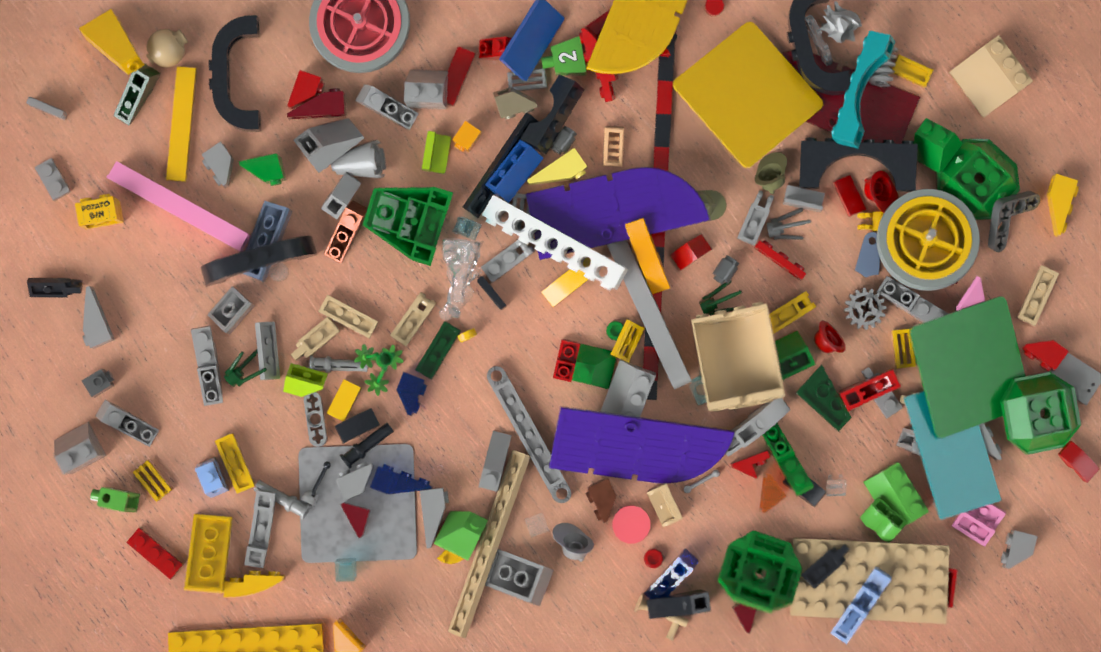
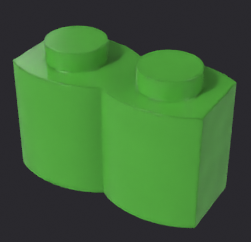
M876 498L860 517L865 526L875 530L877 535L888 543L907 524L900 514L893 511L880 498Z

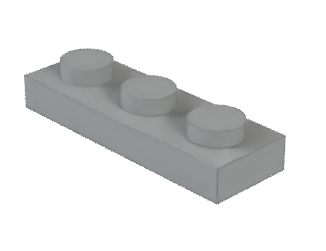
M275 322L255 323L259 370L267 368V371L260 374V380L280 379Z

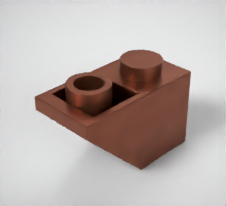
M608 478L588 487L589 492L586 493L590 504L595 503L597 509L594 512L598 521L603 520V523L608 521L616 499V493Z

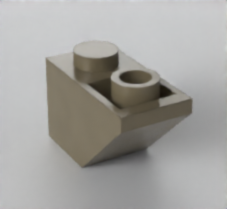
M512 87L493 92L501 118L510 119L515 117L517 113H530L534 111V108L538 107L534 98Z

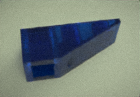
M383 464V467H377L370 488L385 494L433 488V486L429 485L430 481L420 477L419 480L411 478L412 474L401 471V473L394 472V467Z

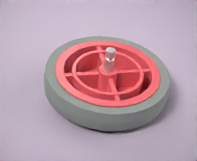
M314 0L309 17L310 34L318 52L332 65L348 72H372L391 63L404 48L410 31L409 9L405 0Z

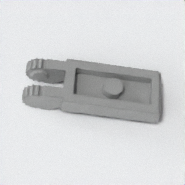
M759 190L754 203L751 204L737 239L753 246L757 242L774 196L770 195L766 201L765 208L759 206L758 203L763 196V191Z

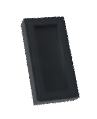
M483 276L477 279L478 284L500 310L507 307Z

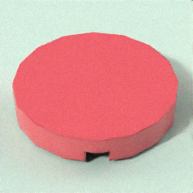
M634 505L625 506L614 515L612 521L613 531L622 542L628 544L638 543L648 535L650 519L642 508Z

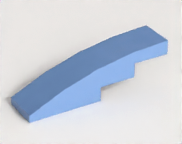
M876 566L831 631V634L847 644L892 577Z

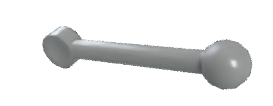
M714 470L712 474L691 486H685L684 492L690 493L691 489L713 477H718L720 472Z

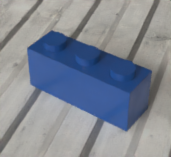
M519 140L485 185L499 198L509 203L532 172L538 167L543 157L532 146Z

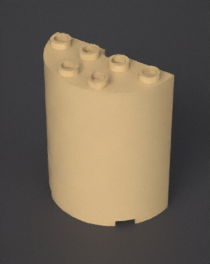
M764 302L752 304L753 307L749 308L738 306L733 308L734 312L730 313L726 312V310L716 311L715 315L712 316L701 314L697 315L696 319L691 320L708 411L750 407L773 401V399H780L785 396L768 306Z

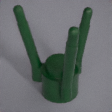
M730 280L728 284L724 283L710 294L702 297L703 300L699 304L703 313L710 316L715 315V312L720 310L731 312L734 311L733 308L735 307L715 309L718 308L717 304L741 294L742 291L739 290L718 300L711 298L732 282Z
M257 349L239 367H236L244 355V352L241 351L230 368L225 371L224 378L232 387L236 385L240 387L245 382L267 371V368H263L243 378L244 373L242 369L258 354Z

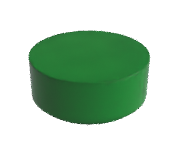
M618 321L611 322L606 329L607 336L611 340L617 341L624 325Z

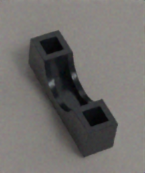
M559 74L549 90L554 98L551 112L543 120L530 123L520 140L532 146L536 151L547 154L585 89L576 81Z

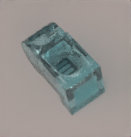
M458 217L452 232L475 241L481 224L465 217Z

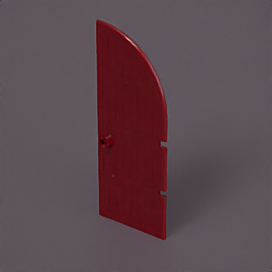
M791 51L782 52L781 54L800 74L797 62H793ZM813 54L817 66L827 73H839L849 70L851 78L852 73L855 72L854 69L844 65L842 70L839 71L836 69L837 62ZM868 81L860 102L861 122L865 130L861 142L863 143L864 139H873L875 143H882L883 140H894L895 144H902L920 96L893 85L881 88L872 85ZM814 90L822 99L823 107L806 122L832 133V129L838 121L839 109L843 107L845 101L844 95H827Z

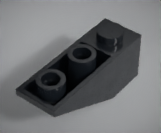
M701 589L646 600L649 619L694 615L711 611L709 593Z

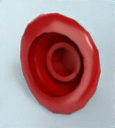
M820 321L819 330L814 336L817 348L823 353L828 354L834 351L838 353L846 351V344L835 328L827 321Z

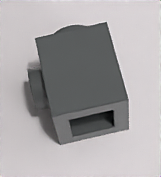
M100 369L82 380L90 396L94 398L115 386L112 382L114 377L109 370L106 371L105 369Z

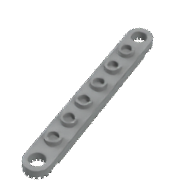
M498 366L490 368L487 372V379L529 456H531L549 492L556 502L566 503L571 497V490L560 470L549 468L551 454L506 372ZM498 370L502 373L500 381H493L491 379L493 371ZM559 488L566 489L567 497L565 499L557 498L556 491Z

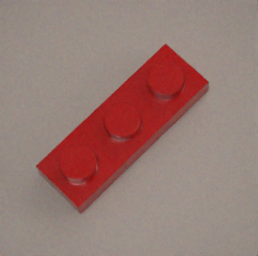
M765 240L757 242L754 249L798 280L801 281L807 273L804 272L805 268L796 262L793 264L788 261L789 257L781 251L779 253L772 249L773 245Z
M138 528L126 542L170 580L184 565L141 528Z

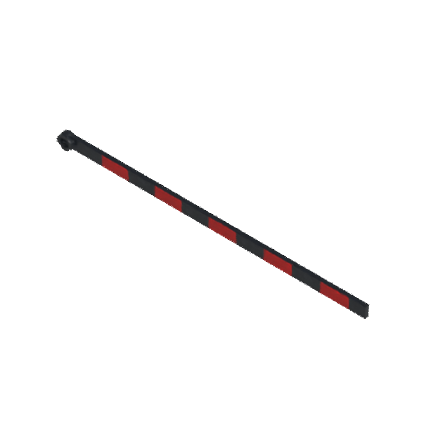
M677 32L667 46L670 56H659L653 168L665 171L669 169L674 49ZM665 231L650 234L656 251L659 253L663 268ZM662 291L652 294L660 312L662 308ZM645 328L643 368L656 373L647 400H657L659 356Z

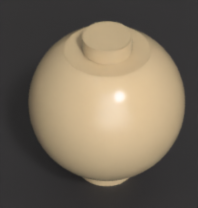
M170 29L158 30L148 39L146 47L148 54L146 56L152 64L156 63L160 67H172L182 60L185 53L184 45L188 43V40L180 29L176 32Z

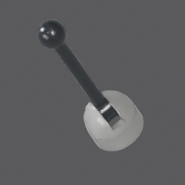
M328 461L324 462V468L313 489L306 491L301 498L302 501L312 506H315L318 499L316 490L326 470L331 467Z

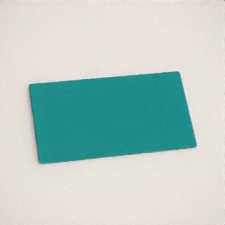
M925 392L904 397L939 518L941 520L1001 501L980 426L977 425L948 437L939 438L934 431Z

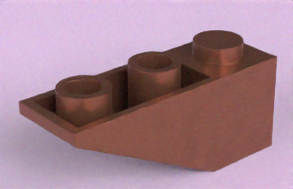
M353 200L343 212L324 255L342 263L364 222L367 207Z

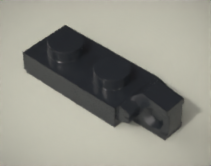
M28 278L27 280L29 297L68 298V295L73 293L81 294L83 288L82 280H71L69 278Z
M846 544L838 550L833 547L801 576L813 589H816L843 565V562L846 561L843 556L850 551V548Z

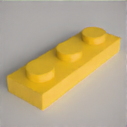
M231 433L215 440L236 493L239 494L255 487L234 434Z

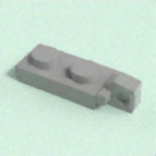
M869 367L861 371L866 379L879 374L876 373L874 375ZM892 391L874 399L886 419L903 408Z

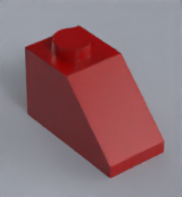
M299 70L287 107L293 110L315 98L318 94H322L325 83H322L323 79Z

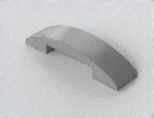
M262 490L256 491L254 515L244 565L264 568L273 523L276 493Z

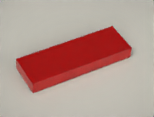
M459 46L448 68L447 104L454 106L476 55V53Z

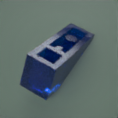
M685 548L644 594L649 599L670 595L694 570L699 560Z

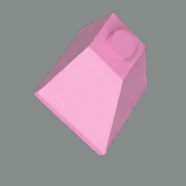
M977 276L957 305L956 311L985 301L980 277Z

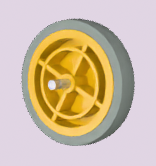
M921 189L901 196L888 207L878 226L877 249L884 267L897 281L918 290H938L956 283L971 269L979 250V229L972 212L958 198L940 190Z

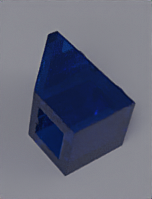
M403 372L396 390L407 415L412 416L413 413L417 414L421 404L418 402L420 395L424 396L428 385L425 384L426 380Z

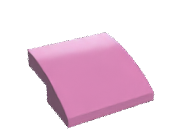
M994 504L986 505L958 514L952 527L985 547L1006 512Z

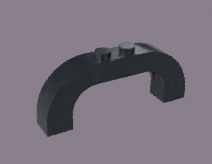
M793 0L788 14L789 32H787L788 42L792 43L793 50H791L793 62H797L802 78L814 90L827 95H844L846 90H849L851 84L849 70L839 73H827L817 66L805 23V13L811 7L827 3L829 0Z
M257 15L241 16L225 24L214 39L212 60H209V71H212V78L209 79V90H212L213 101L217 111L231 126L247 132H261V113L259 110H240L232 104L230 98V51L233 45L243 38L260 37L259 17Z
M301 236L214 260L201 266L205 285L208 287L226 282L225 279L256 269L289 260H302L316 256L317 252L312 236Z

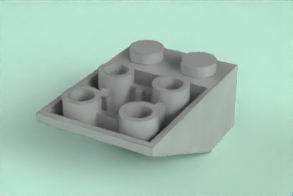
M347 118L308 128L295 138L294 142L318 173H320L335 160L342 157L344 153L356 146L364 139V136L351 120Z

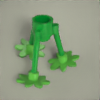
M363 344L362 351L355 349L356 354L359 356L354 359V362H361L360 368L363 369L366 364L372 368L371 360H376L377 365L382 369L380 374L376 378L373 373H370L371 380H365L364 382L367 385H371L367 389L368 392L375 389L376 395L379 396L380 390L383 392L388 391L384 385L388 384L389 381L382 380L387 367L391 365L396 370V362H404L398 357L403 351L395 352V346L392 345L390 351L382 348L383 352L380 354L377 352L372 354L374 348L371 347L367 350L366 345Z

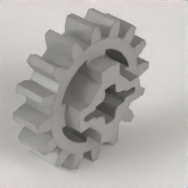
M862 288V293L855 290V296L849 295L851 301H845L848 308H845L844 311L849 313L845 318L852 319L851 325L857 323V329H860L862 325L864 330L868 329V325L874 328V322L880 324L882 321L879 317H885L882 310L886 309V306L881 305L885 300H879L880 293L874 295L873 289L866 292V288ZM865 296L863 302L855 301L857 298ZM873 300L876 302L877 308H874L872 304ZM867 303V309H869V311L865 312L863 315V309H861V306H864ZM853 309L856 310L858 314L857 318L853 314ZM867 316H875L871 321L865 322Z

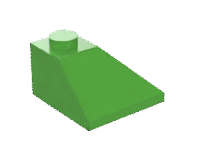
M450 511L434 544L469 561L488 520L473 512Z

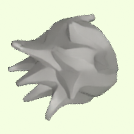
M837 1L834 2L835 12L831 9L830 5H827V9L824 10L826 15L823 16L827 23L821 24L822 27L819 30L826 31L829 34L828 37H832L838 43H843L845 40L854 42L855 36L853 31L862 26L860 17L851 10L841 8Z

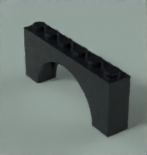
M805 138V141H801L799 187L819 189L822 175L834 162L850 156H865L879 161L890 171L895 181L896 191H916L918 144H913L914 141L909 140L902 141V144H895L894 140H883L882 143H875L873 139H864L863 143H860L859 148H853L837 144L833 138H825V141H817V138Z

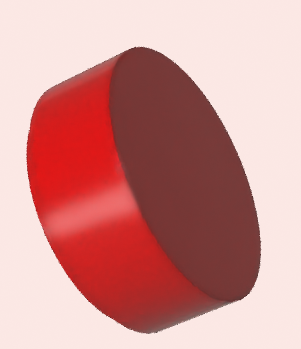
M707 0L705 3V11L711 16L720 15L724 9L723 0Z
M650 549L644 555V562L650 568H658L663 562V555L657 549Z

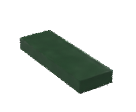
M444 321L415 370L432 380L461 330Z

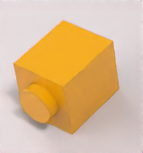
M465 121L452 139L455 143L454 147L461 152H464V150L470 152L481 136V131Z

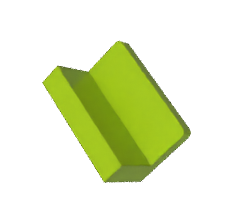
M432 131L427 132L422 164L423 171L440 174L446 173L451 142L450 136L439 135Z

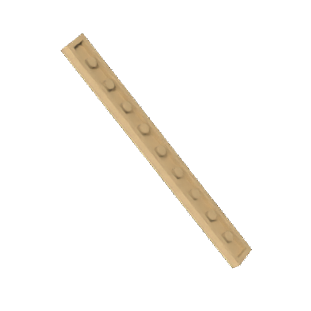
M512 450L488 517V522L483 531L448 632L465 639L531 457Z

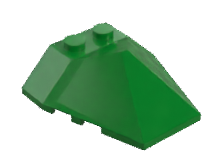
M437 187L374 188L363 226L412 261L431 266L453 192Z

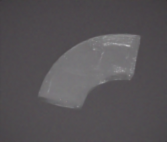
M811 14L806 16L807 31L815 44L818 55L826 66L833 64L828 44H825L822 39L820 27Z

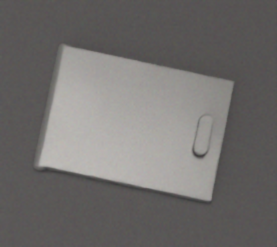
M1069 353L1054 372L1052 370L1049 371L1074 386L1077 400L1085 405L1088 404L1101 384V373Z

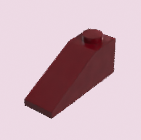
M339 88L329 89V92H323L288 112L287 118L294 120L346 117L345 93L340 91Z

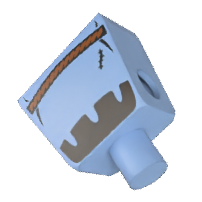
M216 457L197 464L195 471L207 496L213 498L229 491Z

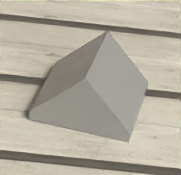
M232 286L209 312L208 316L225 333L231 334L255 305Z

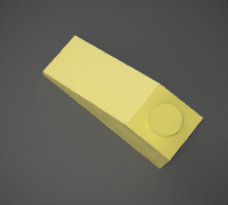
M573 148L529 178L527 183L529 185L572 180L575 177L579 179L586 174L587 165L576 149Z

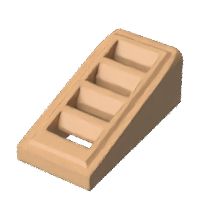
M604 126L603 166L622 167L624 127ZM609 133H619V137L609 136ZM608 141H619V144H608ZM608 148L619 149V152H608ZM608 156L619 157L618 160H607Z

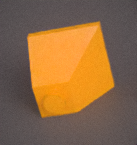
M341 619L334 623V647L336 652H361L366 647Z

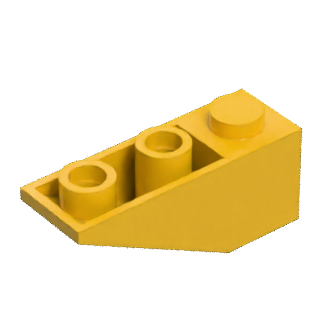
M1059 174L1052 176L1047 191L1053 232L1056 237L1060 236L1061 233L1064 234L1068 223L1065 221L1067 215H1070L1073 209L1071 202L1073 197L1077 196L1079 186H1077L1078 180Z

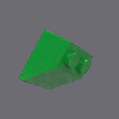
M926 118L915 132L913 144H918L917 162L941 174L963 143L954 132Z

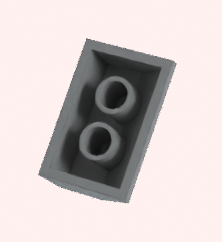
M620 360L600 412L640 418L656 373Z

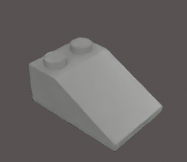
M497 549L485 586L540 606L553 570Z

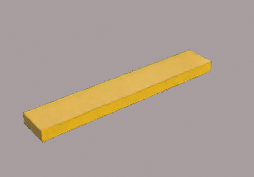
M177 66L167 181L186 182L196 68Z

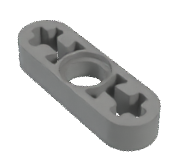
M314 392L304 396V407L309 441L313 446L320 447L327 442V432L322 398L319 393ZM312 394L318 398V401L315 402V408L320 407V411L313 410L309 412L308 408L312 409V403L308 402ZM314 413L319 414L321 417V421L317 425L312 424L310 421V417ZM322 426L323 430H319V435L323 436V439L318 444L317 441L313 440V437L316 436V430L311 431V427L318 428Z

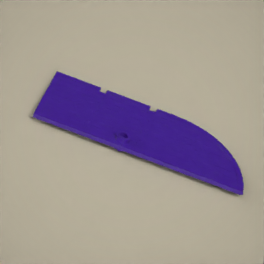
M640 167L612 173L613 180L608 181L607 175L569 183V191H565L564 185L526 194L529 212L532 217L588 248L629 240L630 237L625 224L641 218L645 219L649 234L710 221L708 210L697 191L681 177L658 168ZM540 230L534 233L535 240L541 238L542 233ZM557 239L552 240L550 243L551 249H555L558 246ZM573 248L568 249L566 254L573 253L575 251ZM538 251L539 260L548 259L552 256L547 251L545 254Z
M560 407L549 468L587 474L589 468H593L594 475L631 480L632 474H636L637 481L664 484L677 483L695 478L717 464L730 447L735 431Z

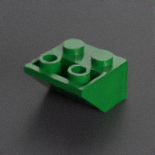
M798 331L774 341L782 380L816 365Z

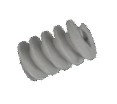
M894 47L892 52H898V48ZM891 54L890 60L873 73L869 83L879 87H890V84L887 82L893 81V78L888 75L895 72L890 67L896 66V63L891 60L897 59V56Z

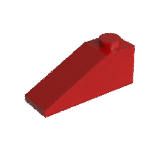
M891 369L844 388L839 393L847 410L850 411L900 388L901 385L894 370Z

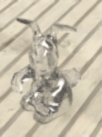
M461 238L443 239L442 256L447 265L446 275L451 284L446 305L439 311V315L444 321L448 322L452 317L459 318L461 314L460 309L473 297L474 290L471 288L470 283L474 279L480 278L482 274V269L476 266L480 258V249L484 241Z

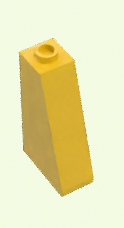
M112 9L79 28L90 44L126 74L129 75L144 66L123 25Z

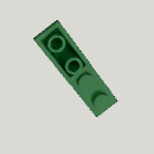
M776 423L762 436L796 496H799L813 489L814 486L780 426Z

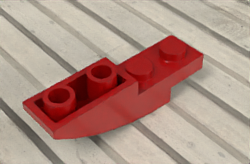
M584 27L581 29L579 37L581 43L585 45V62L589 63L599 37L589 27ZM595 72L597 79L601 81L602 87L599 88L601 98H604L605 102L615 100L612 81L619 79L618 74Z

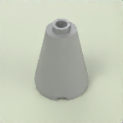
M373 140L348 150L342 157L331 163L332 170L337 175H344L347 172L351 176L383 178L385 174H382V170H386V160L383 148L379 149L378 144H381L380 141Z

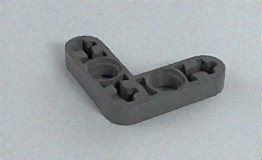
M1026 191L1000 198L995 202L988 238V247L996 252H1001L1005 249L1008 241L1011 216L1036 209L1040 204V195L1032 191Z

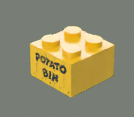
M110 194L100 195L99 199L95 200L83 198L80 199V203H75L78 224L86 230L124 223L120 200L110 196Z

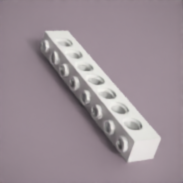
M494 195L482 216L487 218V223L495 227L499 224L503 227V232L511 236L515 233L520 236L518 240L527 245L529 242L536 245L534 249L543 254L546 251L551 253V258L559 263L562 260L569 263L568 268L575 272H578V270L585 272L584 277L593 282L595 279L601 281L600 286L609 291L612 288L618 290L628 272V269ZM504 212H508V214H509L508 220L505 221V222H502V220H501L502 214H503ZM524 221L525 228L519 231L517 225L519 222ZM540 230L542 233L541 238L535 240L534 233ZM557 239L558 246L555 249H551V241ZM570 248H573L575 251L572 258H568L566 255ZM589 257L591 265L585 268L583 260ZM607 267V275L601 277L599 274L600 269Z

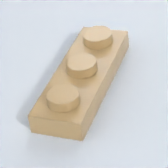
M1042 265L1039 267L1019 311L1018 319L1036 326L1059 273Z
M329 295L326 296L318 311L369 339L378 324V321Z

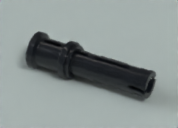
M386 422L359 444L352 445L353 448L344 455L341 454L339 456L350 469L360 458H365L366 453L394 431Z

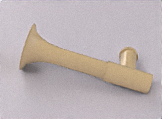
M643 594L640 595L634 612L637 610L648 611L647 601L644 600ZM682 616L666 617L667 620L673 622L666 636L667 639L674 641L679 625L687 626L688 619Z

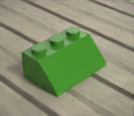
M899 462L891 464L863 481L874 501L876 498L882 499L893 511L900 514L907 524L912 523L929 512Z

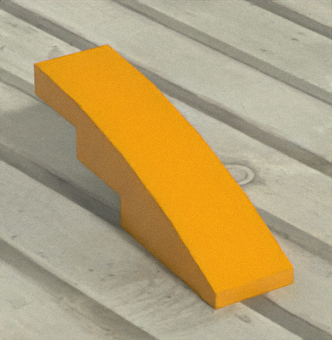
M641 218L626 223L628 235L651 293L655 294L670 289L659 253L656 251L645 219Z

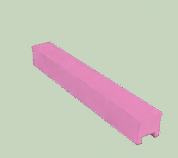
M116 161L106 177L238 251H244L243 249L251 235Z

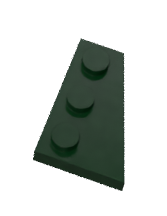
M821 364L796 391V394L839 432L852 417Z

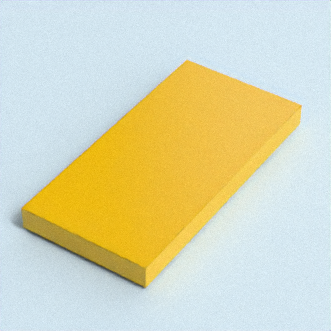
M194 514L184 590L212 593L224 592L233 522L232 517Z

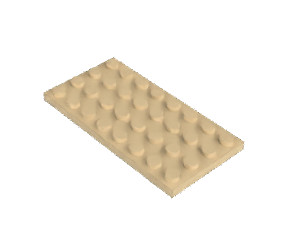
M793 538V552L802 567L801 575L833 547L838 550L846 544L850 551L843 556L846 559L843 565L816 589H813L800 576L795 598L790 608V616L841 618L877 566L890 575L892 579L864 620L947 623L949 546Z

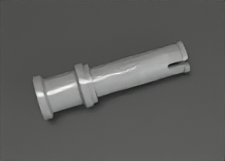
M310 356L309 368L317 371H325L326 373L331 371H368L367 364L361 369V362H354V360L332 359L330 356H326V358Z
M258 480L255 485L256 487H254V491L262 490L276 493L275 502L284 506L287 512L291 511L297 514L302 520L311 508V504H305L297 500L296 496L290 497L261 480Z

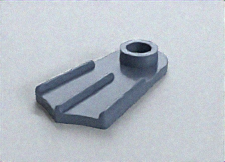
M875 232L865 235L855 267V271L864 277L879 274L880 257L877 249V233ZM874 237L876 240L873 245L869 243V238Z

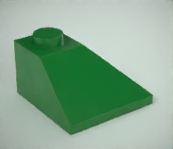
M277 153L239 161L242 168L266 184L277 186L282 184L281 181L286 180L282 159Z
M580 344L572 381L609 390L617 357L611 355L612 351Z

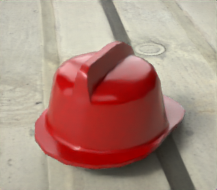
M877 171L872 177L864 180L866 197L874 201L881 212L885 213L888 207L899 198L895 186L885 171Z

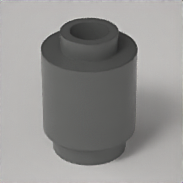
M564 125L554 140L551 149L559 155L561 153L566 154L576 140L575 136L577 134Z
M726 255L712 274L715 276L713 279L722 285L724 282L728 284L738 270L739 262Z

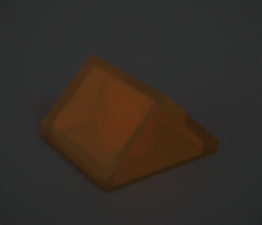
M763 473L759 512L767 513L785 499L787 495L771 474Z

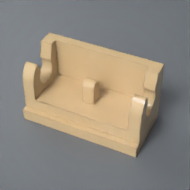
M666 483L647 492L663 527L683 519Z

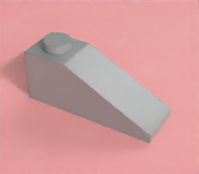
M88 286L85 293L83 332L85 335L82 337L86 346L95 349L115 339L94 288Z
M493 431L479 483L480 488L498 492L512 435Z
M444 488L420 491L427 549L433 545L446 503H449L448 491L444 492Z

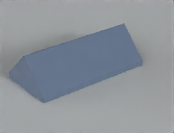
M264 201L245 251L281 241L293 211L287 207ZM272 265L243 274L265 282Z

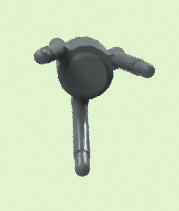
M802 208L771 219V222L767 223L769 238L774 237V240H803V236L781 234L784 233L785 228L809 224L811 220L788 224L780 222L802 212Z

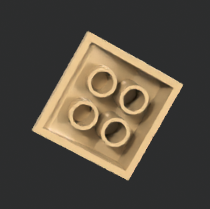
M999 35L949 72L983 118L1033 82Z

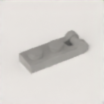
M517 240L481 268L493 283L533 254L535 250L532 246L530 247ZM518 247H521L524 251L521 255L516 251Z

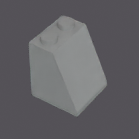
M410 70L404 89V102L409 108L447 109L448 71Z
M89 422L54 440V458L63 474H74L107 456Z

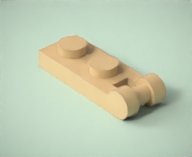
M422 292L417 296L390 335L406 347L437 304L434 300L430 301L427 299L426 295ZM420 303L426 306L424 311L417 308Z

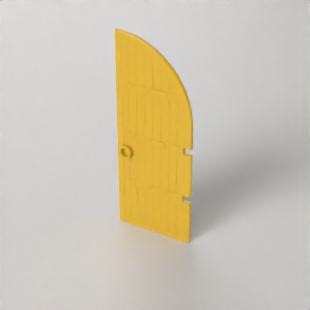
M614 0L586 69L599 73L619 74L640 69L654 61L670 44L680 21V18L674 16L675 12L682 14L688 0Z

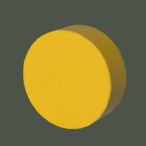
M472 328L457 337L463 343L475 337L477 332L475 328Z

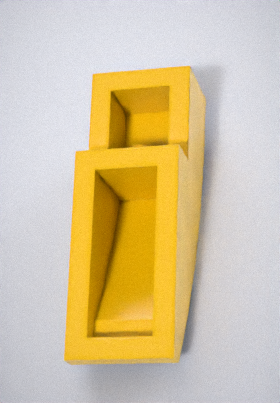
M589 257L583 260V266L586 268L591 265ZM570 269L543 290L542 294L554 307L589 279L584 277L585 272L581 270L575 272Z

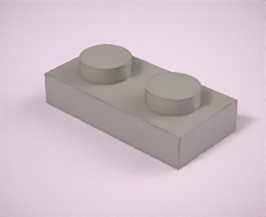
M52 158L34 167L53 201L71 192Z

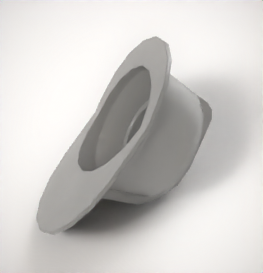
M560 523L553 528V538L562 546L563 553L567 558L582 562L587 553L593 550V540L575 525Z

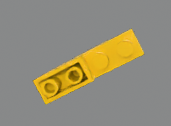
M250 570L249 574L244 575V581H241V578L230 577L229 581H225L224 597L247 596L264 591L283 581L285 575H280L278 571H268V575L261 574V571Z

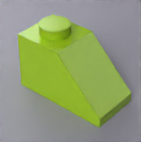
M291 363L286 374L283 392L303 397L322 390L328 373Z

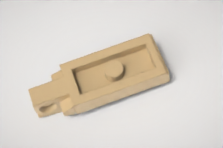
M326 317L298 340L299 342L296 344L298 349L291 353V356L296 361L302 356L308 358L341 331L329 317Z

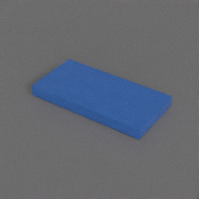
M535 0L499 60L522 81H527L565 18L546 0Z

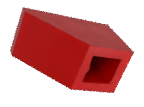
M505 36L481 39L479 42V59L499 60L512 38Z
M1054 340L1030 343L1022 348L1025 351V356L1031 360L1035 358L1041 362L1040 366L1048 372L1050 370L1054 372L1069 352Z

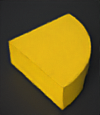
M445 550L437 559L442 563L455 564L464 558Z

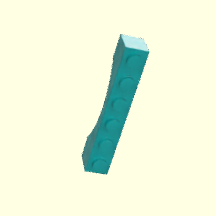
M869 30L868 36L864 38L863 50L858 55L857 67L851 75L849 90L847 89L845 92L843 107L839 109L837 124L832 129V138L837 144L853 148H859L865 131L860 116L862 94L873 73L890 60L895 45V40L891 35Z

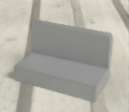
M787 185L783 204L821 212L825 193Z

